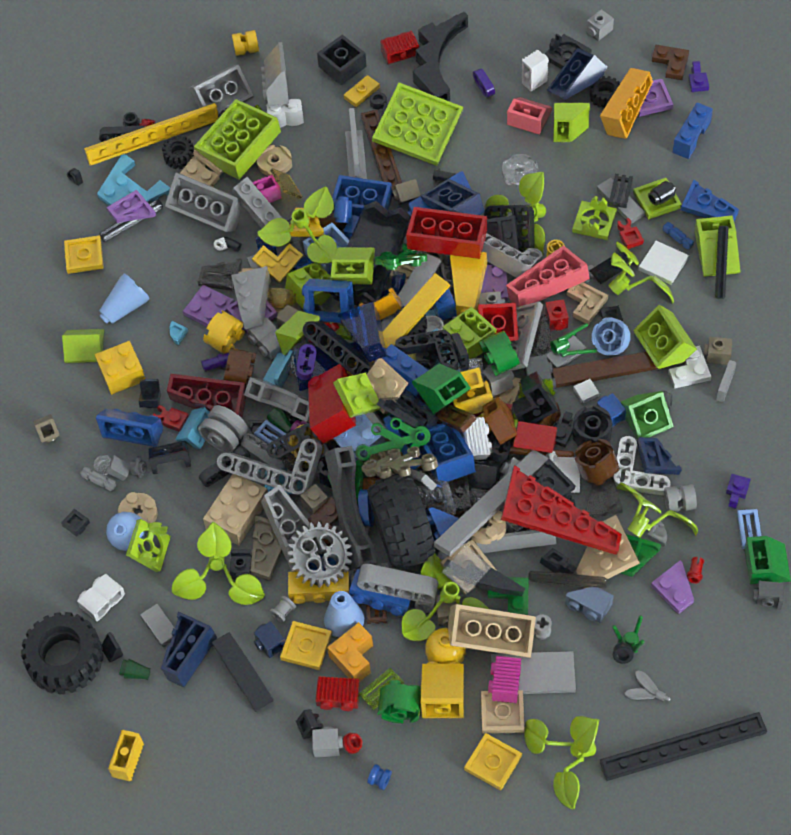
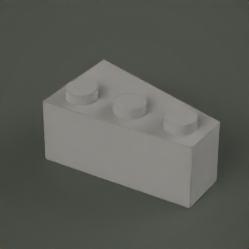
M267 266L231 275L245 330L263 325L266 300L269 295L268 289L271 284Z

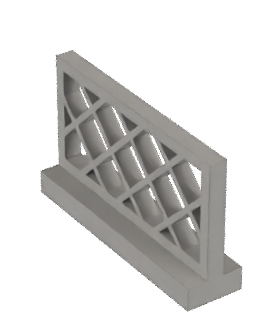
M349 108L351 131H345L349 176L367 179L363 130H356L354 108Z

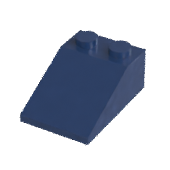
M577 48L547 88V91L566 100L597 82L604 75L608 67L595 55Z
M451 179L445 180L420 195L421 199L431 209L481 215L485 212L480 193Z

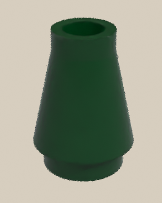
M274 408L267 415L269 422L286 434L291 432L292 424L283 410Z
M123 659L119 675L124 676V679L148 680L151 668L145 667L131 659Z

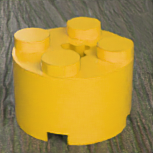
M222 310V314L218 312L209 322L206 328L209 332L208 335L204 334L203 341L225 354L229 353L230 348L234 349L235 342L243 338L245 331L242 330L243 322Z

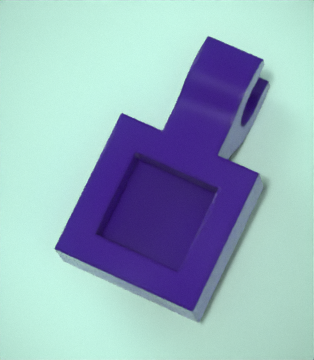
M700 61L692 62V74H689L688 78L691 92L708 91L709 82L706 72L701 73Z
M731 474L726 494L731 495L728 507L736 509L739 497L746 498L750 478Z

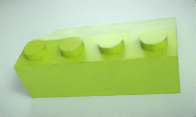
M235 99L195 144L194 149L223 172L240 180L280 134L281 129L277 117Z

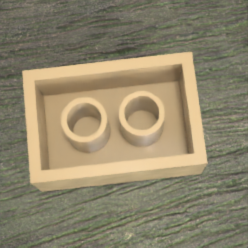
M232 474L204 516L205 528L207 529L212 522L217 523L227 533L230 541L240 546L255 523V515L259 516L264 509L261 501L263 496L268 493L267 488L242 476Z

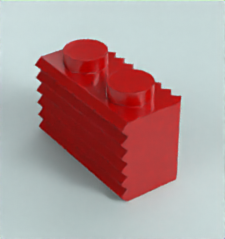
M412 31L403 32L394 37H386L380 41L381 52L387 65L416 56L415 50L419 48V44Z
M318 677L316 691L317 706L324 710H331L332 707L341 708L343 711H352L353 708L358 709L360 681L358 678Z

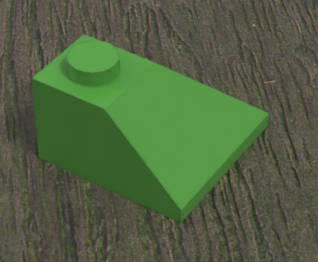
M662 391L635 395L620 402L626 409L625 420L637 440L639 437L649 438L674 427Z

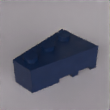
M178 611V620L175 628L172 630V639L170 646H167L161 670L167 680L185 687L212 647V642L217 639V636L211 626Z

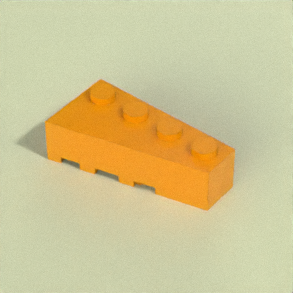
M630 68L600 114L607 135L627 139L653 83L649 71Z

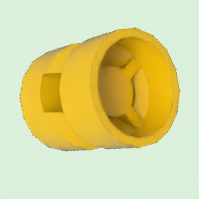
M255 30L246 31L244 35L242 33L232 34L236 56L245 55L247 51L249 53L259 52Z

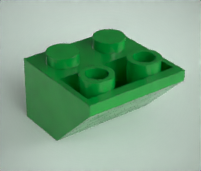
M440 363L412 381V384L433 414L471 389L460 372Z
M768 536L747 537L744 549L750 584H758L759 581L790 582L791 578L785 544Z

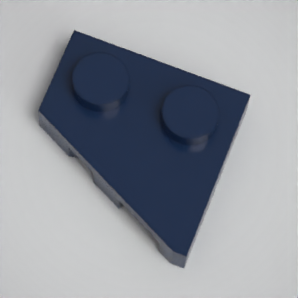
M638 438L637 446L644 473L674 475L681 473L682 468L680 465L675 466L671 461V454L663 448V445L657 438Z

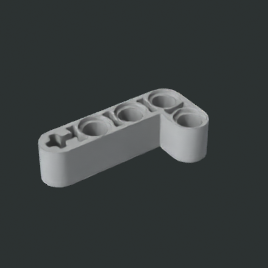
M486 233L482 252H487V262L514 277H519L541 261L542 253L538 249L529 248L522 253Z
M363 564L360 568L357 586L366 591L416 601L415 609H419L424 613H430L435 603L438 581L435 578L373 564Z

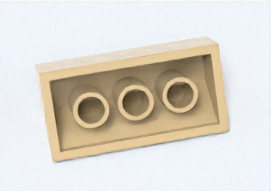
M455 604L450 606L448 622L450 646L531 658L536 617Z

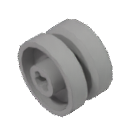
M216 405L209 412L208 418L204 419L198 427V431L202 438L211 446L222 452L231 453L239 444L238 440H241L247 433L248 426L232 410Z

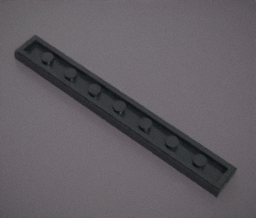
M760 712L609 756L600 759V764L606 781L760 736L766 734L767 729Z

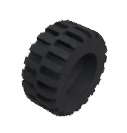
M57 612L52 617L47 615L43 617V621L35 622L33 624L34 628L27 631V639H23V649L21 650L23 664L32 681L39 688H45L50 693H54L56 690L58 694H65V691L68 690L70 693L76 692V688L87 686L86 682L88 680L93 681L96 677L95 671L99 672L101 668L100 662L103 661V648L92 624L78 614L74 617L71 612H65V615ZM65 640L75 641L80 644L79 653L71 662L61 666L45 663V656L54 644Z

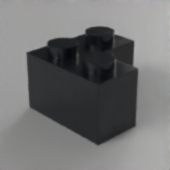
M537 371L520 380L525 396L512 402L515 416L520 422L534 424L558 411L554 396Z

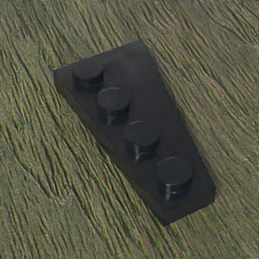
M550 459L546 461L543 468L535 476L536 482L544 487H550L563 497L571 493L576 487ZM509 523L517 532L523 528V526Z

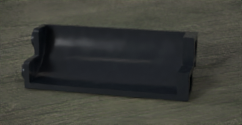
M377 201L364 205L349 242L356 237H369L377 242L382 252H392V254L398 256L407 234L411 216L401 207L387 211ZM378 265L373 270L372 284L374 289L356 295L355 284H352L354 305L359 306V304L363 303L366 307L380 300L392 270H387L386 267ZM328 292L333 295L335 300L340 301L339 292Z

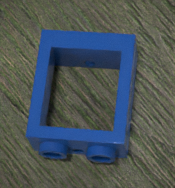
M309 279L303 285L302 295L305 298L304 312L319 316L321 318L319 321L349 323L354 318L352 281ZM314 291L339 292L341 312L315 311Z

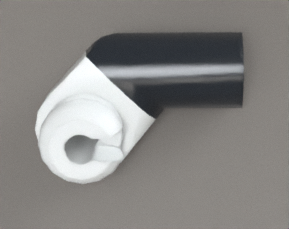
M223 237L214 241V247L219 251L228 248L239 251L242 246L240 242L229 237Z

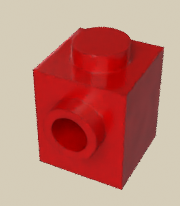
M564 299L545 302V314L549 330L560 331L568 328L569 317Z

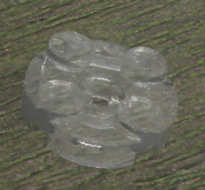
M526 154L512 155L510 159L504 161L502 166V175L506 184L519 186V182L524 175L538 172L536 161L534 162L532 157ZM519 168H522L523 172H517V170H519Z

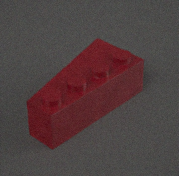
M170 373L167 387L170 400L193 409L205 407L209 411L214 406L220 405L232 410L241 418L243 417L247 397L244 395L246 390L244 382Z

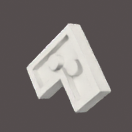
M695 346L697 350L684 361L685 366L669 369V376L674 389L711 381V374L700 346Z

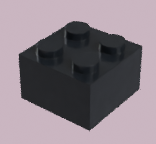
M344 35L339 36L317 53L318 66L340 85H343L367 67L366 53Z

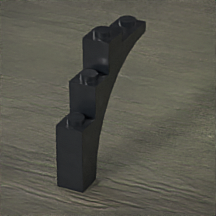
M465 12L455 15L438 26H435L432 22L418 29L419 42L423 46L415 50L416 62L420 66L413 70V82L421 91L450 101V88L443 80L439 63L443 51L449 42L468 27V15Z

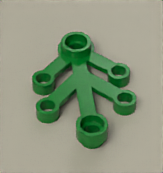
M403 244V252L398 256L392 254V252H381V256L375 257V264L382 265L387 270H396L398 266L409 263L410 266L417 267L421 266V262L427 261V254H415L417 250L407 249V244Z
M393 417L390 420V426L395 430L401 429L409 434L401 437L384 428L380 423H373L371 432L374 435H381L390 441L370 447L366 444H360L355 451L356 457L361 461H366L371 455L386 450L400 449L401 452L404 445L412 443L410 447L419 448V446L426 445L431 437L430 431L424 426L414 428L402 422L398 417ZM394 420H398L400 424L398 426H393L392 422ZM375 426H380L381 430L379 432H375L373 428ZM423 433L424 438L418 439L417 435ZM362 450L367 451V455L364 457L360 455Z

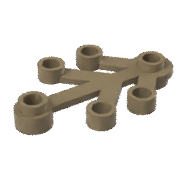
M418 447L408 448V454L402 457L400 449H391L388 451L389 456L381 460L366 461L362 466V472L368 477L379 475L380 478L386 479L392 476V470L401 477H405L411 474L410 466L422 465L424 471L436 469L438 463L433 454H425L422 456V459L410 460L420 456Z

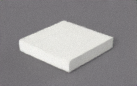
M655 241L640 264L639 271L650 276L655 275L661 281L672 285L687 262L689 255Z

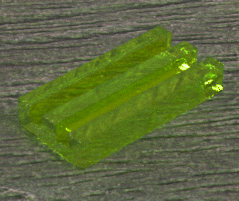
M391 668L387 669L359 693V696L370 705L372 710L379 704V697L375 698L380 695L381 687L388 685L390 680H398L404 684V681ZM390 675L393 676V677L390 678L386 683H384L383 685H381V686H380L374 693H372L369 697L367 696L368 693H370L373 689H375L379 684H381V683H382L385 679H387Z

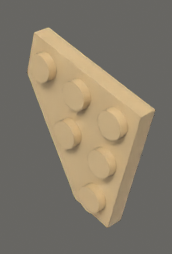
M617 515L602 522L622 534L619 551L615 555L587 546L576 570L584 589L640 564Z

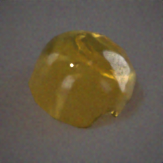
M269 288L268 301L277 309H284L286 305L292 307L296 303V293L293 296L292 290Z

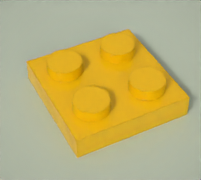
M100 235L64 241L66 270L68 274L104 269Z
M293 621L280 659L320 670L332 631Z
M485 733L466 763L464 770L501 791L520 761L522 753Z

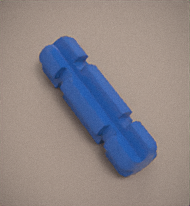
M667 222L664 224L663 231L667 234L670 233L669 236L679 244H683L684 248L689 250L694 245V241L689 237L686 238L687 235L677 227L674 228L672 223Z

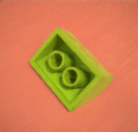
M658 305L633 330L658 369L682 363L697 350L673 312L661 305Z

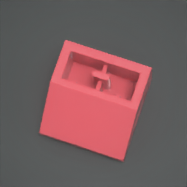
M521 97L514 98L507 111V125L540 135L552 111V107Z

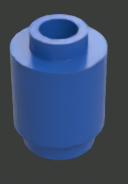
M338 197V200H334L335 222L350 223V218H352V201H349V197Z

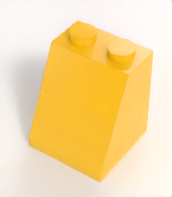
M434 661L422 664V718H464V664L454 661L448 664H439Z

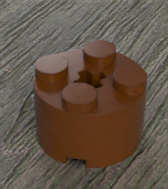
M230 348L223 380L244 382L247 387L249 378L253 374L254 365L252 364L255 363L257 353Z
M597 439L598 442L592 443L590 440L576 449L575 462L583 480L595 485H602L605 483V480L619 471L618 461L609 441Z

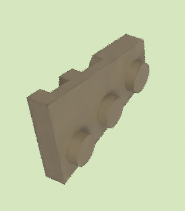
M255 515L250 571L251 575L270 580L283 551L269 520Z

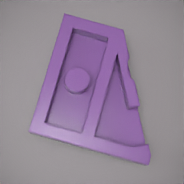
M681 560L651 583V587L677 614H680L694 602Z

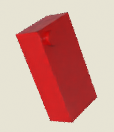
M414 207L406 234L407 249L480 259L487 233V216Z
M341 364L319 376L313 377L308 382L310 429L323 444L356 426V417H349L333 383L337 379L350 376Z

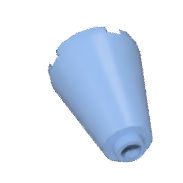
M124 273L100 308L99 312L101 314L99 317L106 324L108 322L113 324L145 304L150 298L140 286L138 287L135 284V281Z
M338 591L332 595L324 616L326 629L331 630L332 636L336 638L341 637L358 622L362 626L364 624L362 609L345 591Z

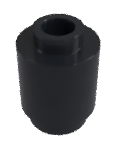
M664 181L651 189L650 193H648V198L654 206L662 205L675 196L676 188L673 183Z

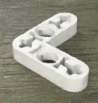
M631 436L621 438L617 454L619 471L614 474L613 478L615 487L620 483L621 472H625V480L622 483L631 486L637 492L664 495V488L671 485L669 478L663 475L633 471L637 441ZM626 443L630 444L629 453H625ZM622 459H628L630 461V465L623 466L620 464V461ZM638 479H645L647 484L640 486L636 481ZM660 483H664L663 488H659Z

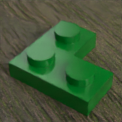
M508 577L526 588L522 597L488 590V598L508 599L509 613L528 615L529 578Z

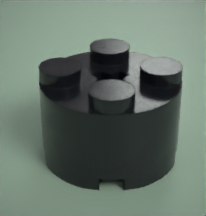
M600 406L583 407L575 414L573 440L578 446L590 440L592 443L598 442L597 439L610 441L612 420L607 410Z

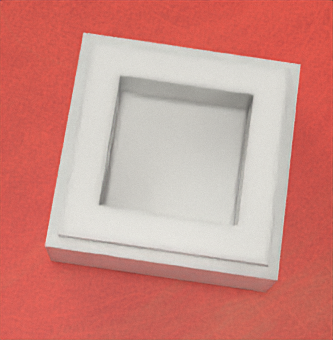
M591 379L573 386V390L582 404L599 397V392Z

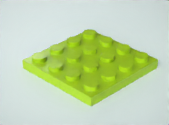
M398 83L372 137V141L438 166L463 111V107Z

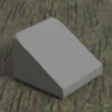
M114 455L106 473L124 481L129 474L130 464Z

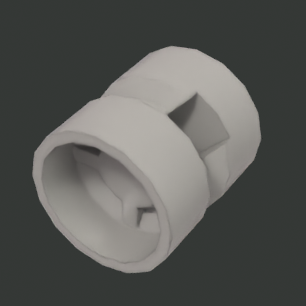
M693 484L682 485L680 489L676 486L664 488V500L667 511L679 512L681 508L684 511L697 508L696 492Z

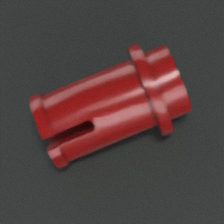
M692 557L690 571L687 572V578L690 583L697 584L703 578L701 573L704 559L701 557L698 564V557Z

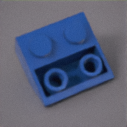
M433 507L425 511L434 542L459 519Z

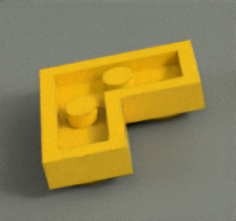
M289 243L277 257L263 245L254 255L252 261L260 268L267 266L269 275L278 283H281L302 259L303 254Z

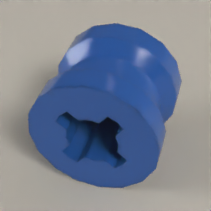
M375 764L369 774L367 783L370 785L375 784L379 789L384 790L389 783L392 771L381 769L380 765Z

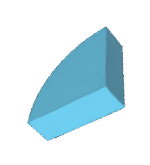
M174 321L170 323L171 339L175 344L179 345L188 333V328Z

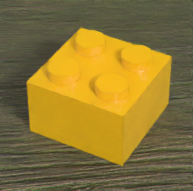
M130 341L95 354L99 369L111 395L140 384V380L145 379L143 369Z

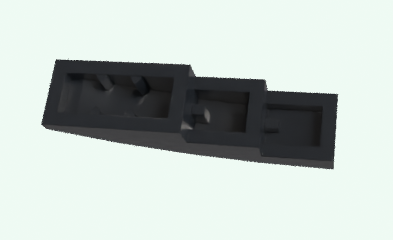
M449 559L443 565L442 571L481 589L521 597L526 589L490 567L486 574L470 563L466 569H463Z
M230 632L212 642L232 678L234 677L255 712L274 701Z

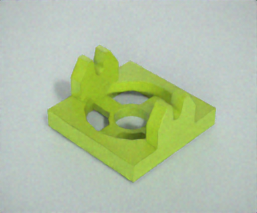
M597 196L593 197L591 202L581 201L572 232L608 240L617 208L608 207L607 201L603 197L601 201L598 200ZM589 210L595 211L594 215L589 217L582 216ZM600 212L606 214L608 221L601 220L599 217ZM593 218L598 219L599 224L594 222L592 225L589 221Z
M142 519L136 520L126 555L151 570L159 572L161 571L171 537L166 534L168 527H161L162 523L160 522L147 523ZM143 531H148L146 538L141 539L139 537ZM154 535L159 540L160 548L154 546L152 541ZM144 541L150 543V551L144 549Z

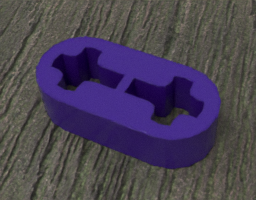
M481 68L473 71L474 81L486 98L495 95V88L484 70Z
M305 344L299 350L296 375L302 380L310 379L314 372L317 352L313 345ZM306 352H310L309 359H305ZM304 365H307L306 373L303 372Z

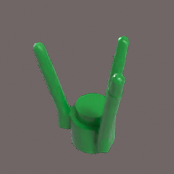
M587 323L550 342L552 352L555 355L560 354L561 357L596 353L598 349L567 351L570 348L568 339L574 335L576 336L577 332L588 326Z
M641 615L637 620L634 631L627 632L623 637L616 625L612 626L618 638V643L625 642L633 647L634 653H637L638 649L644 644V640L639 641L638 637L643 619Z

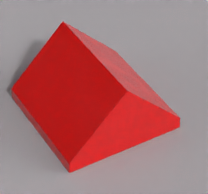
M516 303L478 305L477 312L496 328V333L504 331L510 341H518Z
M518 422L517 435L515 436L513 447L548 453L554 451L557 427Z

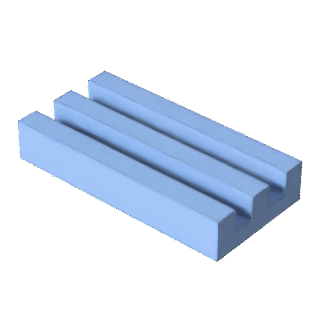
M757 509L737 510L742 549H744L746 543L742 515H745L748 537H753L750 514H753L756 537L761 536Z

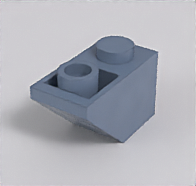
M594 586L568 592L565 604L572 611L581 612L589 620L601 623L613 604L614 595Z

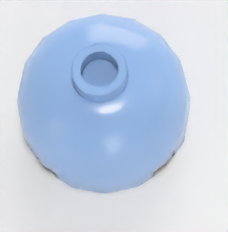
M612 317L604 318L599 324L594 326L592 343L599 353L608 356L618 355L628 347L630 331L623 321Z
M121 512L110 518L106 527V535L111 545L119 550L127 551L136 520L142 519V517L133 512ZM143 531L139 537L144 539L147 531Z

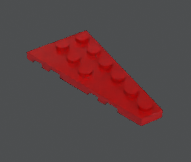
M514 465L500 520L617 555L622 536L621 533L602 521L598 522L589 516L590 513L584 509L581 511L573 505V502L550 487H544L535 481L536 478L531 475L527 476L520 471V468Z

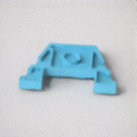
M123 154L97 195L100 200L110 206L137 190L147 202H153L164 194L166 196L169 195L170 187L159 180L148 191L144 190L125 175L135 166V161L126 154Z

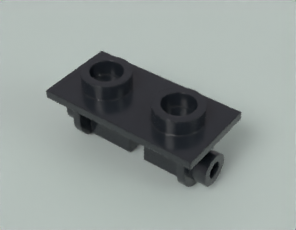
M625 252L616 253L630 266L626 261L628 257ZM610 257L589 271L602 284L623 271V269L611 265Z

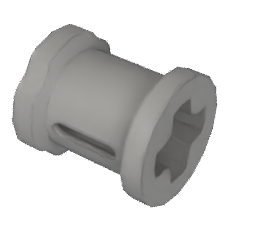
M282 596L278 605L269 611L281 623L285 621L287 614L296 608V605L286 596Z
M538 615L535 619L534 635L540 640L546 639L551 634L552 621L547 615Z

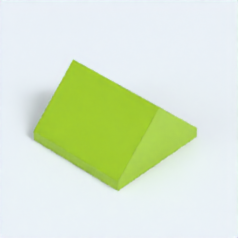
M297 311L275 332L282 354L285 356L289 350L293 349L305 337L303 326L306 322L319 321L321 318L314 314Z
M104 329L67 330L62 335L64 362H97L95 354L103 351Z

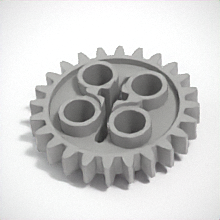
M320 522L317 523L316 527L310 523L308 529L302 526V533L297 530L295 532L296 537H291L290 539L293 544H288L287 546L291 551L287 552L286 556L292 558L287 564L294 565L291 572L297 571L296 578L304 577L302 583L309 580L311 587L315 582H317L319 588L323 582L329 587L330 580L336 584L338 581L337 577L342 579L344 577L343 572L347 573L349 570L345 565H350L352 562L347 559L352 556L351 552H347L351 545H345L348 538H341L340 536L343 532L336 533V526L331 530L328 529V523L324 527H321ZM327 539L331 546H324L321 540ZM308 544L312 550L305 551L302 545ZM317 551L319 554H323L322 558H320L319 555H316ZM333 558L336 561V565H330L327 559ZM308 563H314L317 566V570H311L308 567Z

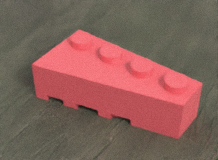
M563 245L506 285L509 300L512 303H516L517 307L542 301L589 280L588 266Z

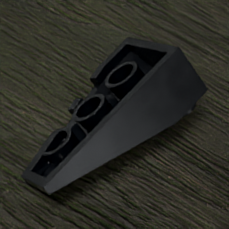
M491 456L484 460H474L476 472L456 480L475 488H482L483 491L488 492L500 481V468L503 463L492 460Z

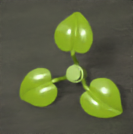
M544 172L526 174L519 182L520 194L525 197V202L529 203L534 210V222H537L538 218H542L546 214L545 206L538 203L542 198L544 189ZM493 195L486 201L485 209L488 206L509 205V201L503 195ZM511 209L506 210V216H508L507 212H512ZM491 212V216L500 215V212ZM534 224L535 249L541 251L543 256L545 233L540 225ZM527 228L522 229V235L526 237L528 234Z
M323 187L314 192L305 201L304 210L296 209L293 211V220L290 221L291 226L287 220L275 218L257 232L259 237L271 246L281 247L290 242L291 235L289 232L293 231L294 225L300 229L306 228L314 241L307 249L309 259L317 264L332 263V259L337 251L336 242L328 235H322L317 240L308 226V217L325 218L332 213L334 201L328 188Z
M617 241L616 247L621 252L627 254L628 264L631 265L634 262L638 265L639 261L636 256ZM615 252L612 254L611 265L623 269L620 275L608 285L615 294L620 295L625 289L629 291L632 287L651 280L669 295L671 303H674L669 287L655 275L648 276L629 285L630 279L625 274L628 273L634 277V272Z
M620 482L616 489L632 493L639 502L635 516L632 519L633 521L627 528L637 537L641 538L646 529L650 531L654 525L669 515L686 523L693 530L695 536L698 534L697 526L690 519L672 510L667 511L651 524H648L650 520L645 517V514L649 507L658 514H661V510L652 502L646 500L631 486ZM642 505H644L645 508H644L642 514H639Z
M212 522L200 535L197 542L199 552L209 557V562L203 574L199 576L197 570L186 569L176 576L171 589L174 595L188 600L198 599L206 591V583L202 579L205 578L209 569L214 571L224 569L229 583L232 585L229 589V596L234 602L249 605L259 602L265 597L262 585L255 576L242 574L236 578L235 582L232 580L225 564V556L231 551V541L224 529L215 522Z
M435 553L428 557V561H425L420 575L432 577L438 581V590H442L440 600L427 617L419 609H411L404 614L401 621V633L405 638L412 641L426 640L435 631V624L429 619L443 602L453 603L456 601V604L461 605V597L458 595L460 591L459 586L452 582L453 580L446 572L442 571L443 567L440 565L442 560ZM467 597L462 601V605L489 609L483 602L473 597Z
M585 716L575 717L570 726V734L575 741L557 742L546 740L548 729L542 721L529 719L525 723L524 737L527 748L532 753H542L545 744L571 746V754L577 760L565 767L563 772L555 774L553 787L559 801L566 807L575 809L580 784L577 776L573 772L568 771L578 763L584 762V757H590L595 754L596 745L594 741L600 720Z

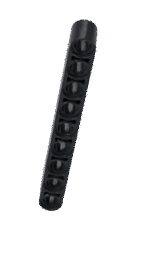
M308 321L304 324L303 334L337 363L341 364L352 375L368 374V371L375 364L325 323ZM405 388L399 398L409 406L412 404L413 409L424 417L426 415L427 421L424 427L435 426L438 421L437 414H433L425 403Z

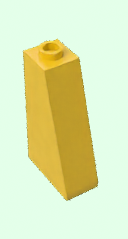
M482 252L480 259L450 255L457 316L470 307L477 311L487 267V252Z

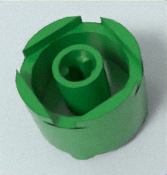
M504 331L498 332L479 342L482 351L486 352L483 355L486 363L493 365L491 370L495 377L520 364L515 349L513 350L512 343Z
M390 680L388 685L380 689L378 716L382 714L381 718L392 723L403 724L404 720L409 719L410 723L418 721L421 705V687L418 685H404L398 680Z

